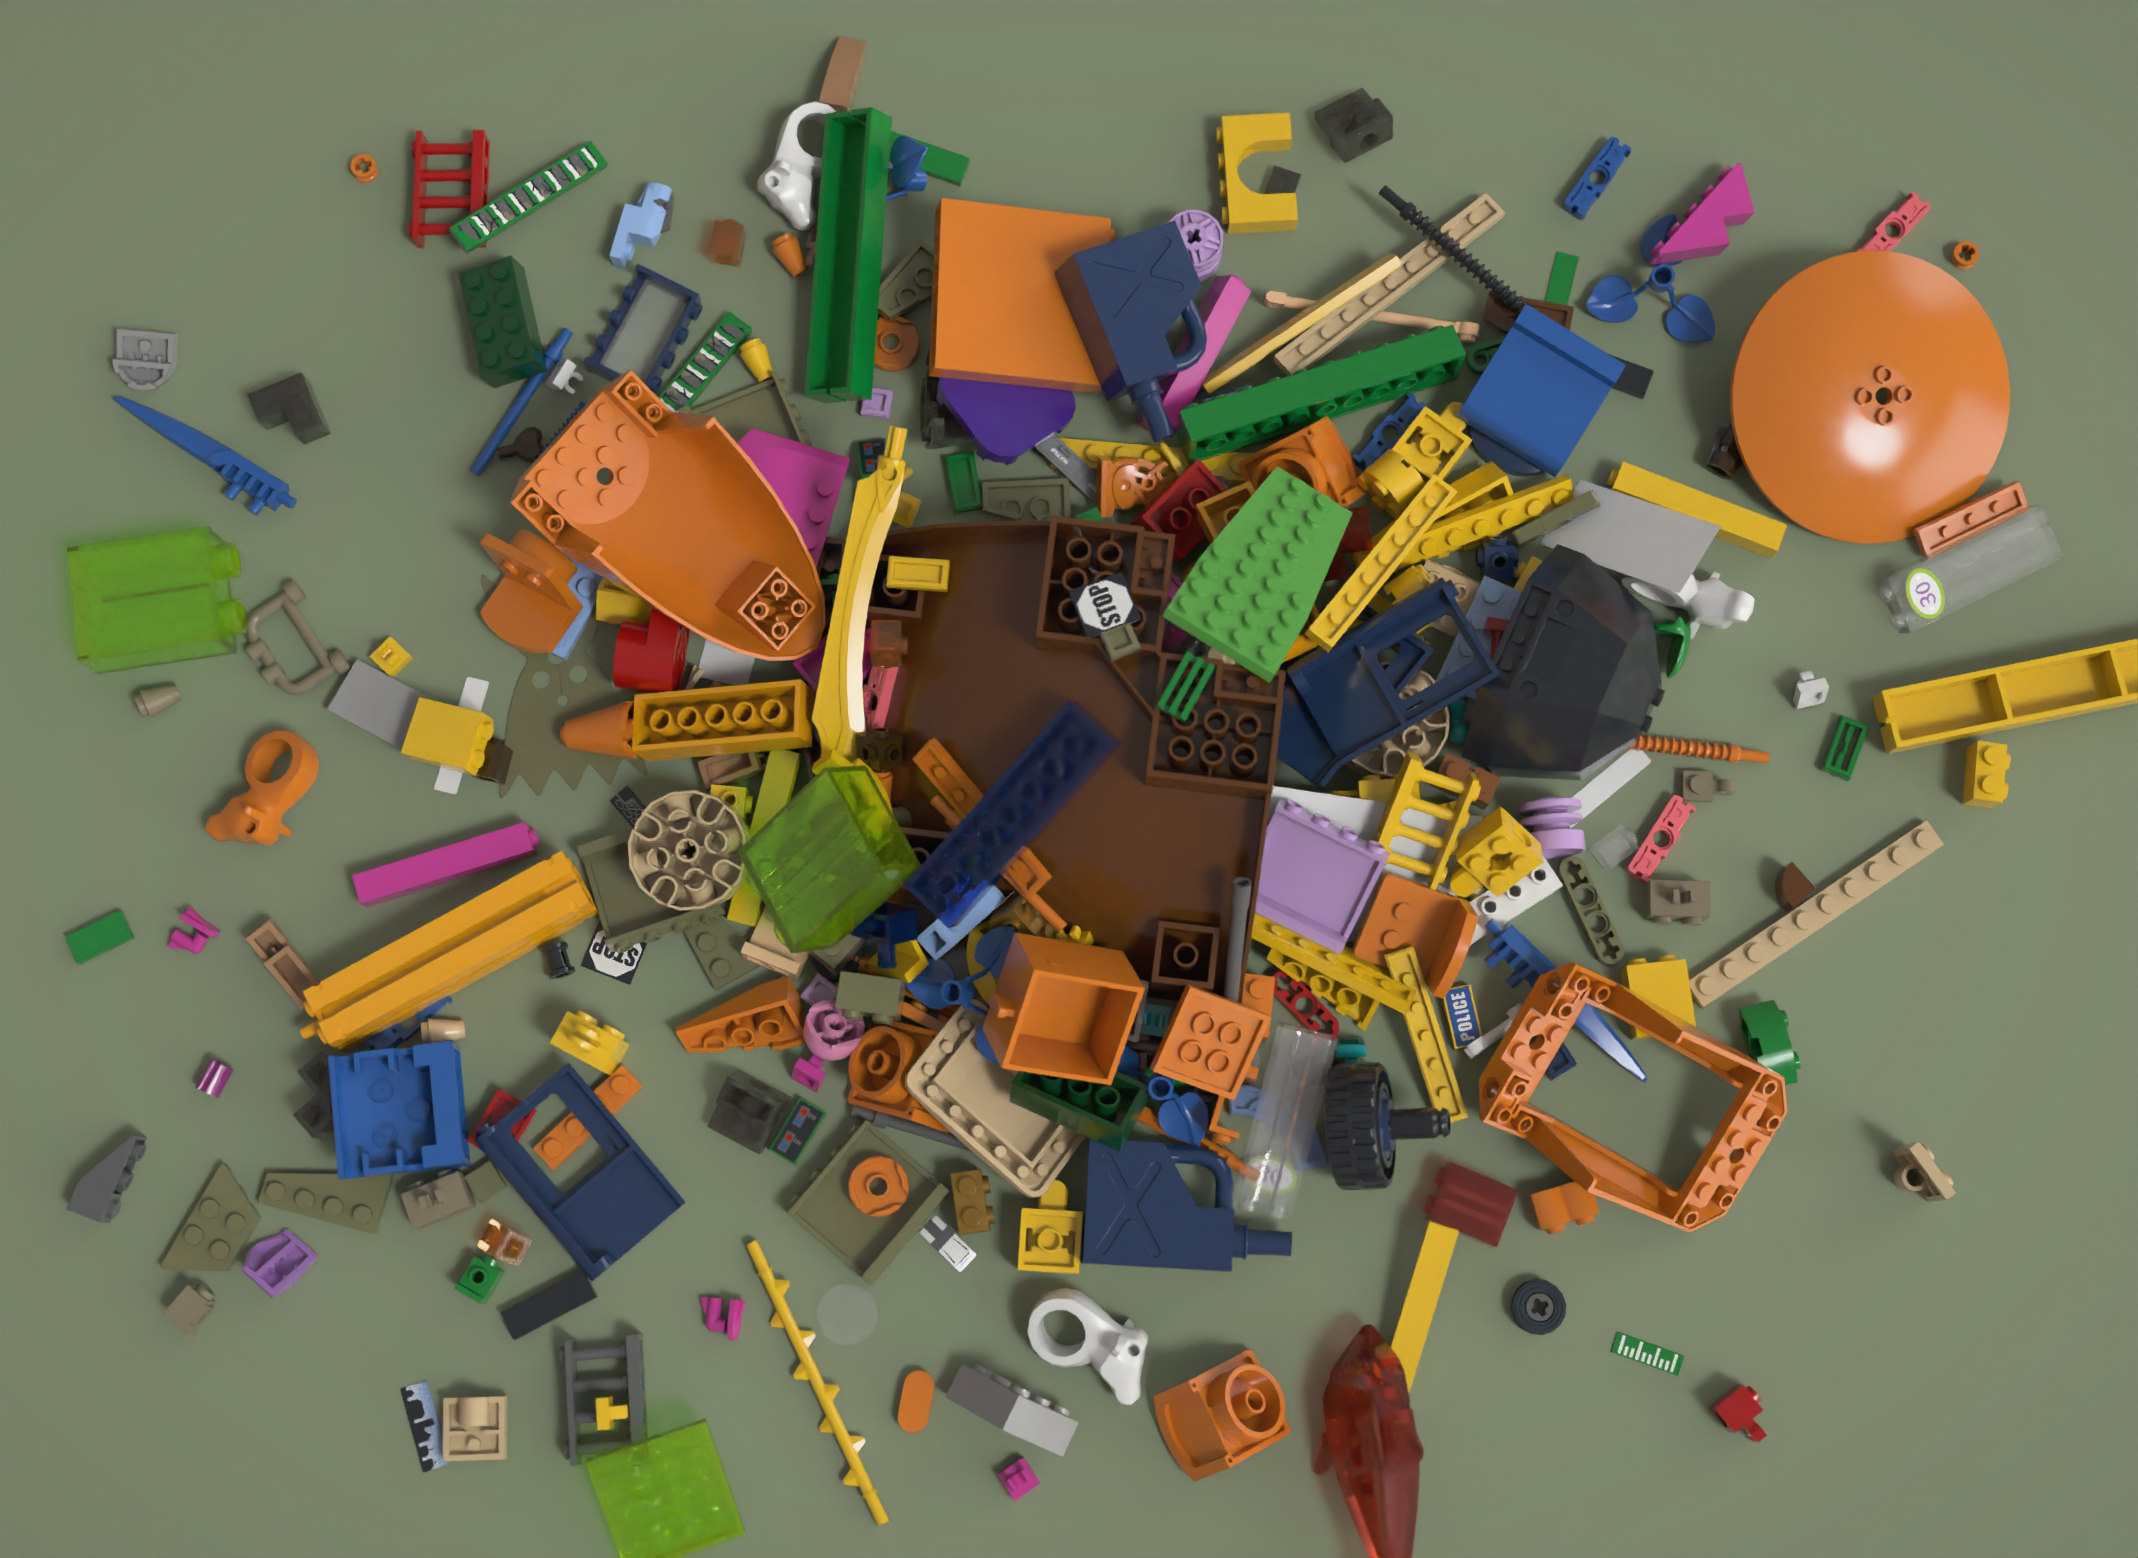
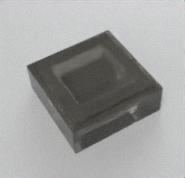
M1274 165L1265 194L1295 193L1301 174Z

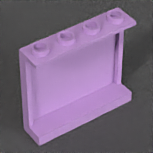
M1281 799L1275 808L1266 831L1255 913L1341 954L1390 853L1385 851V846L1376 841L1369 840L1367 842L1357 837L1358 833L1350 828H1339L1330 824V819L1318 813L1312 815L1304 811L1303 806L1293 800L1284 801Z

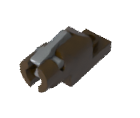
M1732 424L1729 427H1720L1717 430L1706 461L1708 471L1727 480H1731L1735 472L1743 465L1735 442Z

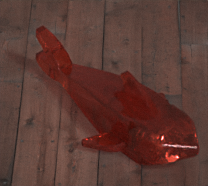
M1365 1324L1356 1333L1330 1372L1329 1382L1323 1396L1326 1431L1320 1439L1314 1473L1316 1475H1323L1334 1466L1343 1497L1369 1558H1412L1419 1497V1461L1423 1458L1424 1449L1416 1431L1413 1409H1410L1407 1381L1400 1359L1377 1329L1371 1324Z

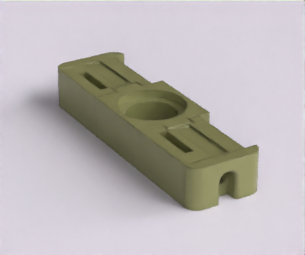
M1590 490L1513 531L1512 535L1519 548H1523L1525 545L1559 529L1594 508H1598L1601 506L1594 491Z

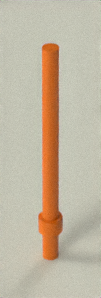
M939 794L930 801V804L946 819L945 823L953 831L957 830L1058 933L1067 926V923L1037 893L1029 898L959 814Z

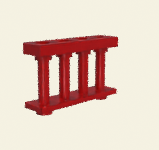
M416 130V141L411 143L412 157L415 158L413 221H409L408 233L418 248H424L425 235H452L450 227L455 225L425 224L426 209L467 208L471 215L488 204L490 140L485 130H473V140H469L468 143L428 144L422 130ZM428 155H469L472 158V167H468L467 170H427ZM468 181L471 184V194H467L466 197H426L427 182ZM487 242L478 248H487Z

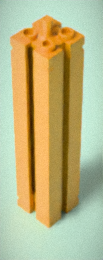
M560 851L551 856L549 860H543L326 978L319 985L304 990L303 994L306 1001L303 1002V1005L311 1018L316 1016L317 1020L299 1029L304 1039H307L318 1033L324 1044L328 1043L332 1048L338 1047L339 1050L346 1053L354 1049L359 1043H365L364 1041L407 1020L417 1014V1012L423 1011L424 1008L448 995L451 996L579 926L586 919L599 915L596 903L587 890L575 863L563 851Z

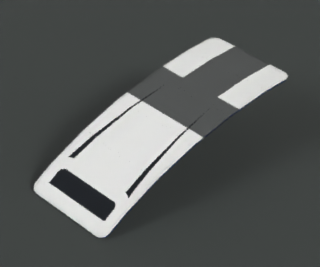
M934 1216L920 1231V1234L959 1272L976 1257V1253L938 1216Z

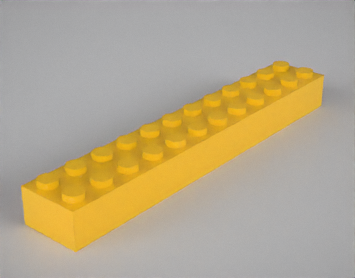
M2138 639L1883 690L1875 695L1872 701L1878 724H1885L1880 731L1886 754L2138 703Z

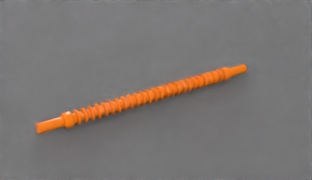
M1646 734L1645 737L1641 735L1637 742L1627 748L1630 750L1632 747H1635L1636 751L1643 748L1644 752L1651 749L1653 753L1660 750L1661 754L1668 751L1669 755H1673L1676 752L1678 756L1685 753L1686 757L1693 754L1694 758H1698L1701 755L1703 759L1709 756L1711 760H1715L1718 757L1720 761L1727 759L1729 763H1737L1740 760L1768 764L1770 758L1769 752L1740 749L1739 745L1734 744L1726 747L1722 743L1720 746H1717L1716 742L1709 745L1707 741L1701 744L1699 740L1692 743L1691 739H1688L1687 742H1684L1682 738L1679 741H1675L1674 737L1670 740H1667L1666 736L1659 739L1657 735L1650 738L1649 734Z

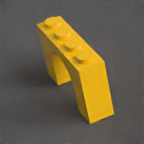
M1290 112L1222 116L1221 127H1216V143L1222 144V153H1218V171L1224 172V180L1219 182L1220 197H1225L1226 207H1221L1222 224H1227L1228 234L1296 230L1298 221L1296 193L1259 194L1253 192L1241 182L1237 172L1239 164L1251 154L1290 151L1292 141Z

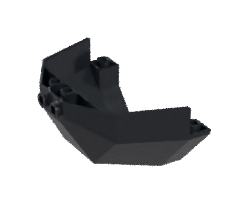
M1557 544L1528 578L1499 642L1492 662L1500 676L1479 687L1462 757L1490 768L1492 774L1500 777L1583 780L1637 742L1642 732L1647 734L1653 721L1650 713L1654 706L1659 707L1665 690H1662L1651 611L1588 556Z

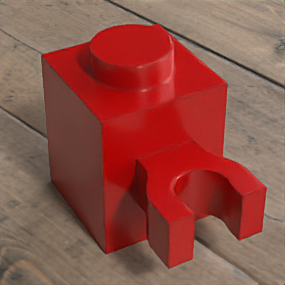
M1736 1384L1709 1406L1728 1432L1736 1433L1743 1428L1750 1440L1756 1443L1767 1436L1753 1419L1763 1411V1408L1759 1405L1761 1398L1752 1387Z

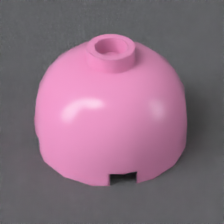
M824 1000L814 1004L805 1017L803 1037L807 1048L819 1058L829 1061L841 1060L851 1055L862 1038L861 1036L865 1029L864 1021L849 1020L841 1016L842 1013L835 1008L836 1000Z

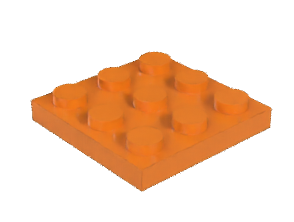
M1186 984L1150 1068L1153 1072L1235 1101L1271 1016L1268 1013Z

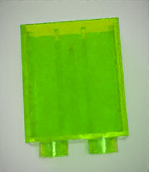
M209 526L67 547L77 661L93 672L104 674L237 653L236 634L247 632V616L243 602L240 598L232 599L230 578L241 576L240 555L234 542L226 543Z
M866 765L824 767L738 850L748 870L747 880L750 887L756 894L762 897L775 922L774 932L776 937L784 946L789 948L791 954L834 948L922 868Z

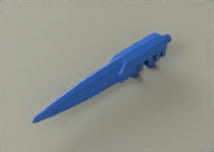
M120 396L112 398L155 432L219 473L230 484L224 492L228 499L233 501L240 491L247 492L254 499L247 508L252 514L257 516L266 505L273 511H276L281 504L290 509L296 505L297 499L288 494L289 484L219 441L154 409Z
M1491 918L1484 927L1493 935L1488 940V944L1494 951L1484 960L1493 968L1504 958L1508 965L1516 970L1506 979V982L1513 989L1524 979L1533 988L1540 975L1556 969L1511 923L1501 927ZM1586 1003L1574 1023L1616 1061L1645 1083L1647 1076L1628 1048L1595 1007Z

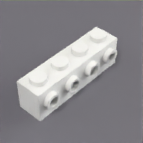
M1544 856L1541 865L1498 898L1490 890L1485 891L1483 887L1468 896L1471 900L1469 903L1478 915L1470 946L1490 933L1484 926L1491 918L1502 926L1563 886Z

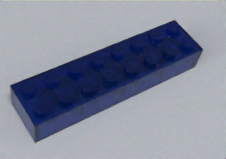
M1069 700L904 886L947 928L958 926L1122 743L1080 703Z

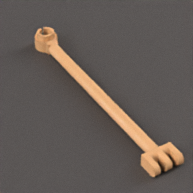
M1269 291L1264 299L1266 307L1281 310L1284 307L1305 310L1317 302L1316 300L1286 296L1287 293ZM1382 311L1370 320L1427 330L1440 325L1446 327L1453 324L1460 342L1475 343L1476 338H1479L1481 325L1472 322H1451Z

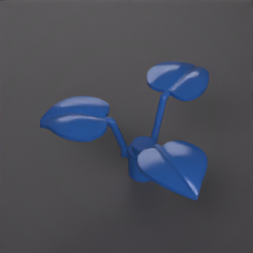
M899 136L892 145L890 161L893 166L889 165L888 170L893 172V185L899 191L887 195L886 201L900 196H907L908 191L921 192L927 185L926 172L919 167L928 147L917 143L908 136Z
M1669 214L1659 219L1644 234L1640 244V251L1646 261L1649 262L1653 258L1649 253L1660 241L1666 244L1670 239L1666 234L1678 222L1675 214ZM1682 261L1657 264L1650 274L1648 281L1634 292H1632V286L1626 278L1618 275L1608 276L1599 281L1586 303L1587 310L1596 318L1605 322L1621 323L1629 320L1636 314L1638 304L1634 297L1641 294L1647 288L1656 293L1667 291L1671 305L1675 308L1666 316V327L1673 338L1681 342L1691 343L1709 341L1715 336L1713 314L1702 298L1688 294L1680 300L1679 304L1676 302L1674 287L1671 285L1674 281L1675 273L1670 266H1675Z
M1010 926L998 927L987 932L979 940L975 948L974 957L976 962L985 968L972 976L955 980L954 969L947 961L941 958L935 961L932 958L927 960L929 965L909 984L905 983V985L920 1002L932 1009H944L950 1005L962 1004L964 1009L973 1010L987 1017L988 1011L970 1002L975 992L972 982L985 976L989 971L993 977L999 979L1016 930ZM984 1021L978 1026L975 1041L977 1048L987 1060L1000 1066L983 1031Z
M1125 1044L1116 1071L1137 1081V1075L1144 1080V1084L1149 1085V1093L1154 1099H1167L1159 1109L1158 1121L1161 1128L1177 1140L1185 1142L1190 1146H1198L1206 1133L1209 1114L1204 1099L1192 1091H1188L1179 1097L1177 1093L1173 1092L1175 1082L1173 1078L1156 1072L1151 1077H1148L1144 1071L1138 1070L1140 1058L1137 1052Z

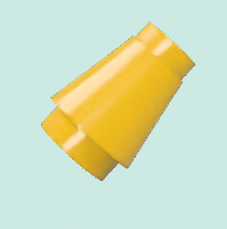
M760 338L750 340L739 347L741 351L740 357L758 383L773 378L771 373L773 370L765 343L762 344Z

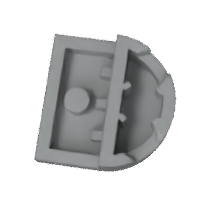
M117 329L116 358L112 359L115 373L120 375L128 387L136 390H150L165 384L173 376L177 367L178 333Z

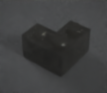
M302 372L247 394L257 420L266 430L290 421L294 434L304 445L331 434L312 385Z
M320 1051L297 1071L316 1095L294 1113L293 1116L312 1138L322 1140L334 1130L328 1063V1056L331 1055Z

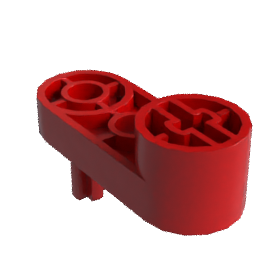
M653 607L650 621L624 618L620 625L615 645L613 663L615 687L656 693L679 691L691 630Z

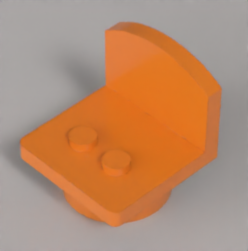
M1328 416L1245 457L1238 463L1245 481L1250 480L1255 491L1276 467H1279L1297 479L1304 481L1323 495H1327L1343 507L1350 505L1365 494V490L1357 482L1360 474L1345 441Z
M518 529L509 543L486 533L479 543L505 577L480 610L483 620L500 640L516 649L531 653H551L583 608L580 601L568 587L569 582L578 571L577 566L556 546L530 531Z
M1386 872L1381 878L1353 946V952L1360 959L1387 968L1383 954L1413 945L1428 989L1432 995L1444 999L1464 962L1474 935L1478 915L1471 904L1465 899L1437 889H1431L1429 886Z
M872 1021L869 1031L861 1036L862 1038L852 1051L849 1059L848 1072L852 1086L848 1095V1102L852 1105L907 1119L935 1130L949 1133V1130L910 1094L905 1085L907 1072L939 1032L893 1021L892 1026L874 1023L875 1021Z
M1250 1349L1154 1396L1156 1417L1165 1442L1180 1467L1194 1482L1233 1467L1290 1433V1427L1285 1419V1400L1281 1387L1271 1373L1260 1367L1254 1352Z

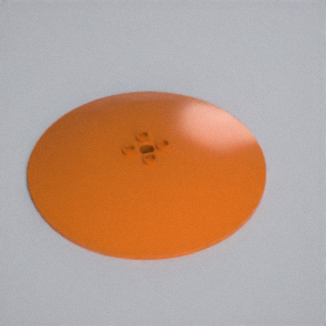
M1867 250L1830 257L1805 268L1783 283L1765 301L1748 326L1738 348L1730 384V413L1735 442L1750 477L1761 493L1776 509L1801 527L1820 536L1849 543L1877 544L1915 536L1914 529L1963 506L1984 482L1995 463L2007 429L2010 410V382L2005 353L1999 336L1980 303L1961 283L1937 266L1916 257L1890 251ZM1880 388L1884 389L1887 393V400L1883 405L1879 404L1875 398L1876 392Z

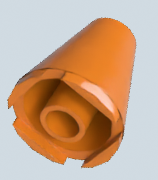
M625 701L566 720L564 726L560 729L562 743L572 750L630 760L638 759L637 757L639 756L632 752L634 701Z

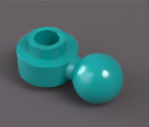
M1462 697L1447 707L1450 715L1449 723H1451L1448 733L1449 739L1456 745H1465L1469 725L1462 721L1464 712H1466V704Z

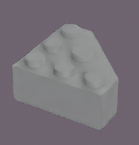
M961 1364L946 1395L947 1399L1001 1430L1063 1457L1079 1422L1068 1417L1070 1413L1068 1409L1056 1403L1051 1408L1049 1407L1050 1401L1036 1394L1032 1398L1029 1397L1031 1391L1016 1383L1013 1385V1388L1009 1387L1010 1381L994 1374L993 1378L990 1377L992 1371L981 1365L975 1364L974 1368Z

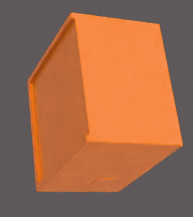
M1014 932L995 992L991 994L989 1000L990 1008L983 1031L1001 1068L1111 1085L1145 987L1123 951Z

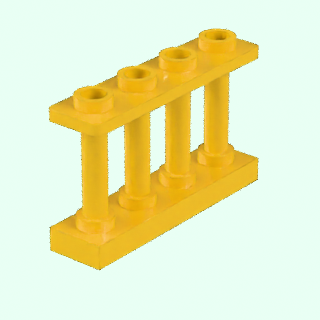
M1407 751L1372 840L1385 846V851L1390 853L1385 865L1390 863L1426 875L1427 885L1431 889L1436 890L1438 883L1442 884L1446 878L1448 871L1447 861L1449 856L1453 857L1456 853L1459 843L1457 836L1460 829H1464L1468 823L1470 816L1468 812L1471 801L1475 802L1477 800L1481 785L1477 776L1471 772L1468 773L1465 782L1426 770L1422 765L1423 762L1419 755ZM1423 781L1459 793L1460 795L1454 810L1413 797L1411 790L1414 783ZM1411 808L1449 821L1443 837L1402 824L1400 818L1403 811ZM1402 836L1438 848L1432 865L1392 852L1389 846L1393 837Z

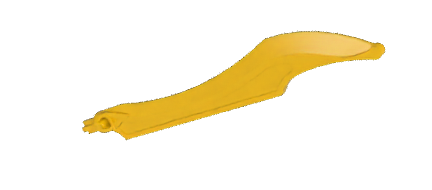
M889 425L884 455L878 456L877 470L869 477L858 480L812 714V721L821 739V757L831 750H835L845 759L853 762L856 760V734L866 732L862 681L864 635L868 604L879 557L897 509L906 461L902 459L908 429ZM819 776L810 805L798 829L799 836L803 838L807 837L821 825L843 798L838 790Z

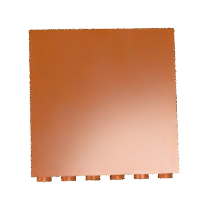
M941 198L935 209L929 376L1099 394L1102 388L1054 272L1073 254L1114 241L1115 230L1111 228V218Z

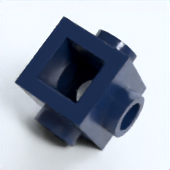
M1492 536L1489 537V541H1481V549L1476 550L1475 557L1476 567H1480L1481 578L1483 579L1485 575L1496 581H1513L1514 567L1519 565V551L1515 549L1511 541H1507L1506 537Z

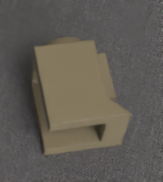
M188 1284L163 1314L187 1336H196L197 1325H201L214 1310L213 1304L216 1301L213 1297L215 1294L203 1284L199 1286Z

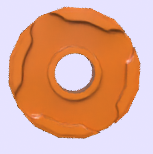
M883 316L877 320L874 367L885 372H899L908 368L916 360L920 351V338L917 330L906 318L898 316L888 321ZM890 337L897 338L900 342L898 347L892 350L885 348L883 345L884 341Z
M883 1156L869 1157L858 1163L851 1173L848 1183L849 1197L855 1207L866 1215L873 1217L889 1216L899 1210L907 1199L909 1191L908 1176L902 1166L893 1159ZM875 1178H883L887 1182V1190L883 1195H874L870 1190V1184Z

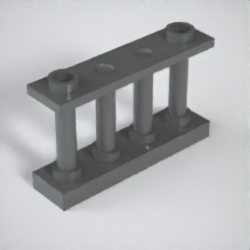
M643 1334L626 1335V1341L622 1342L621 1345L577 1349L576 1339L564 1340V1346L560 1347L561 1365H565L569 1434V1441L564 1443L565 1459H570V1466L581 1465V1455L627 1452L628 1455L632 1454V1461L649 1459ZM620 1357L623 1360H627L628 1373H623V1376L582 1380L577 1378V1361ZM624 1389V1392L629 1391V1404H625L628 1405V1418L614 1419V1421L625 1420L626 1423H630L631 1435L627 1436L626 1439L581 1443L580 1424L597 1422L596 1410L579 1411L578 1392Z

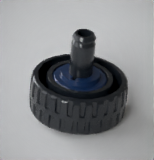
M1343 1063L1334 1065L1331 1068L1325 1094V1133L1331 1172L1339 1188L1343 1190L1387 1188L1390 1186L1395 1172L1396 1140L1437 1138L1439 1135H1443L1445 1138L1450 1134V1114L1444 1107L1441 1110L1434 1107L1394 1109L1390 1079L1387 1070L1381 1063Z

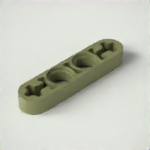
M1567 857L1558 866V877L1563 884V888L1596 959L1603 965H1614L1624 956L1622 942L1585 863L1578 857ZM1567 863H1570L1572 867L1577 866L1579 868V871L1575 873L1578 882L1584 879L1586 883L1579 884L1574 889L1571 888L1570 885L1575 883V879L1572 874H1565V870L1568 868ZM1584 889L1591 893L1592 902L1589 905H1581L1577 901L1576 894L1579 890ZM1592 917H1600L1604 921L1605 927L1602 932L1596 933L1590 929L1589 920ZM1607 933L1610 934L1611 938H1607L1606 943L1609 948H1616L1617 952L1613 954V960L1610 956L1604 957L1602 954L1606 949L1603 940L1597 944L1595 939L1601 938Z

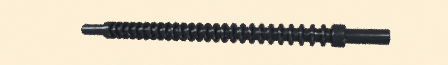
M1387 185L1379 191L1378 194L1400 212L1399 216L1405 221L1409 219L1411 221L1410 225L1415 224L1417 231L1422 230L1423 236L1428 235L1430 242L1434 240L1436 242L1435 247L1441 246V252H1448L1447 257L1453 256L1454 263L1458 261L1461 263L1460 268H1467L1466 273L1472 272L1473 279L1477 277L1480 279L1479 284H1486L1485 289L1491 288V294H1498V300L1504 299V305L1510 304V310L1515 309L1517 316H1519L1525 305L1529 304V301H1522L1523 296H1516V290L1510 291V285L1504 286V280L1498 281L1497 274L1491 275V269L1485 270V264L1479 265L1478 258L1472 259V253L1466 254V248L1460 249V243L1455 244L1453 237L1449 239L1447 232L1442 233L1441 227L1436 228L1434 226V221L1430 223L1428 216L1424 218L1422 211L1417 212V207L1412 202H1405Z

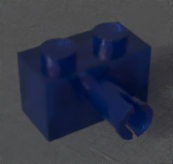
M879 899L851 905L850 935L877 942V967L883 969L896 967V944L918 939L917 909Z

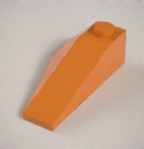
M786 976L762 983L676 1027L675 1032L687 1053L724 1052L726 1048L744 1047V1051H754V1047L772 1046V1050H784L805 1044L803 1037L805 1014L800 995L790 977Z

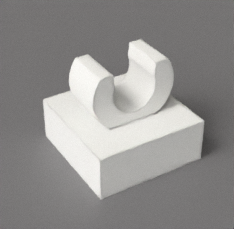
M568 359L559 360L544 384L552 390H563L565 393L574 394L575 390L568 384L569 379L572 377L580 382L583 380V377L580 373L573 372L577 365Z
M1811 670L1799 673L1801 680L1797 681L1793 696L1796 709L1825 703L1829 690L1826 678L1815 680Z

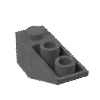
M133 1134L78 1180L66 1209L97 1222L110 1223L111 1219H114L120 1211L121 1202L119 1201L124 1190H127L133 1181L134 1174L132 1171L136 1162L142 1159L146 1151L144 1143L147 1137Z

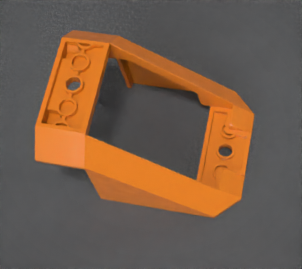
M1574 962L1539 976L1479 1078L1481 1121L1526 1139L1587 1192L1689 1233L1726 1215L1788 1113L1785 1082L1782 1075L1619 983ZM1586 1003L1619 1017L1707 1067L1733 1086L1741 1089L1681 1189L1528 1102ZM1534 1035H1538L1536 1041L1529 1045L1530 1039ZM1734 1149H1736V1152L1734 1153V1155H1732L1731 1157H1729L1730 1154H1731V1152H1732Z

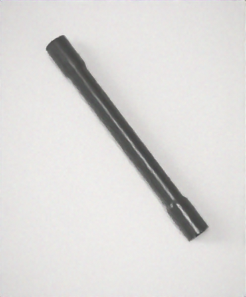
M1236 877L1233 879L1231 893L1232 909L1223 997L1238 1002L1246 917L1251 893V880L1246 877Z

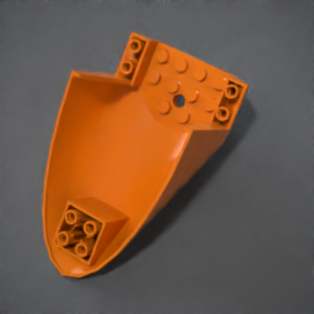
M628 370L600 389L519 478L510 504L554 546L599 576L699 636L731 651L767 661L796 660L818 648L826 621L824 593L815 563L797 526L773 488L748 455L713 416L672 412L632 370ZM605 467L609 471L610 477L607 483L601 485L597 480V472Z

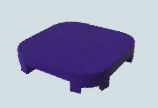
M939 377L937 383L938 395L936 398L940 406H947L978 447L976 454L983 461L987 458L996 463H1005V466L1016 462L1018 457L1056 433L1060 434L1073 418L1076 409L1075 397L1072 391L943 377Z

